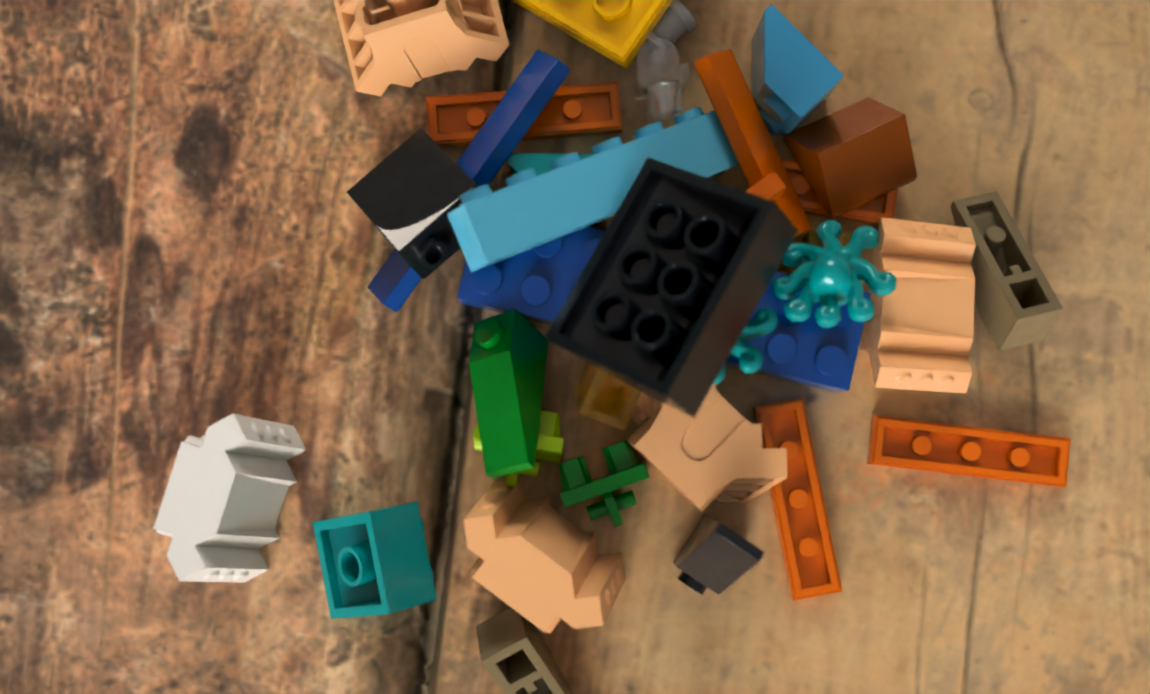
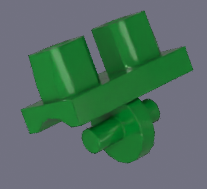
M627 440L602 448L610 474L594 480L591 479L583 455L559 464L560 478L564 489L559 494L564 508L603 495L604 501L586 507L590 520L592 521L610 514L614 528L623 525L619 511L637 505L633 491L615 497L612 491L649 478L645 463H638L637 457Z

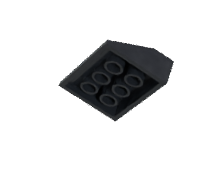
M647 158L545 338L646 395L694 418L798 230L773 201Z

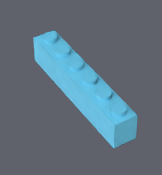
M701 106L674 117L676 125L664 129L661 121H658L633 132L636 140L623 144L620 136L614 137L592 147L594 155L580 160L578 152H573L550 162L549 165L552 171L537 176L534 168H530L506 178L505 181L508 186L506 188L492 192L489 184L460 195L462 204L448 213L447 216L470 271L474 272L615 216L647 158L708 179L739 166L715 110L704 114Z

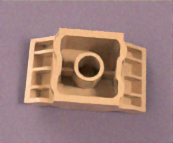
M333 0L357 92L382 96L390 83L412 88L415 82L422 81V79L447 71H467L476 58L497 62L509 46L498 0Z
M881 217L878 228L879 243L874 247L873 256L869 262L879 272L893 273L897 280V286L891 294L881 296L871 292L869 286L864 281L862 282L864 292L871 293L869 300L874 303L875 315L871 320L864 322L860 351H866L870 356L875 388L966 393L972 376L968 356L974 339L975 275L971 262L976 243L972 229L969 227Z
M716 384L712 385L694 418L646 395L634 387L628 390L629 418L639 428L627 439V442L701 512L714 499L718 503H747L787 479V448H762V423H751L744 418L716 390Z
M522 477L518 478L516 488L506 486L507 480L495 481L463 519L467 548L479 556L469 570L472 578L544 633L550 634L561 619L574 629L603 626L625 582L622 552L599 555L596 532L585 533L550 506L549 497L525 500Z

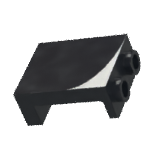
M420 128L350 188L347 193L422 279H425L461 248L447 214L462 204L460 195L477 188L478 185Z

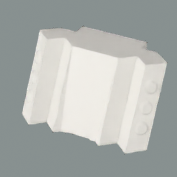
M232 413L208 426L205 435L201 438L189 435L185 441H181L153 528L159 534L172 537L166 556L179 582L245 583L269 570L259 549L280 538L276 527L289 486L298 482L287 461L307 450L294 426Z

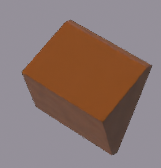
M869 97L801 127L790 134H786L783 138L830 219H834L907 185L917 178L905 114Z

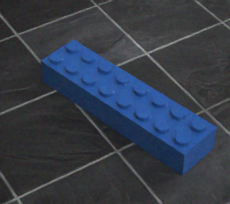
M585 227L474 272L470 271L466 261L457 299L461 304L498 313L516 309L528 320L552 325L606 231ZM776 271L748 321H754L756 312L766 307H770L776 312L778 320L775 329L769 334L744 341L757 347L762 352L763 363L760 370L755 373L837 393L849 391L864 322L853 321L849 317L848 303L840 306L842 314L839 323L830 328H822L817 325L814 315L816 309L821 306L820 302L814 304L809 319L802 322L790 321L786 318L784 306L787 301L799 298L806 285L801 288L794 298L789 300L777 298L772 290L773 281L778 277H789L791 274ZM864 292V298L870 299L871 293ZM730 354L725 362V366L740 369L739 358Z

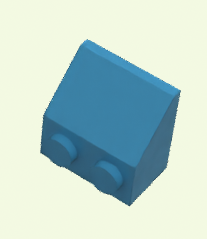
M771 4L764 11L752 38V96L768 132L772 135L778 132L784 138L786 134L795 131L829 97L844 75Z

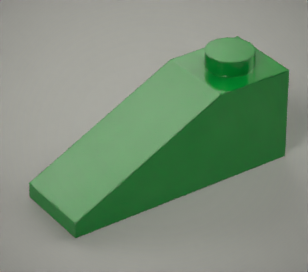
M516 309L475 322L469 357V369L485 471L492 479L531 469L535 465L549 341Z

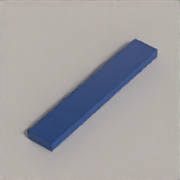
M537 49L456 162L478 187L491 183L570 73V68L559 59ZM394 249L367 288L382 304L397 312L422 278Z

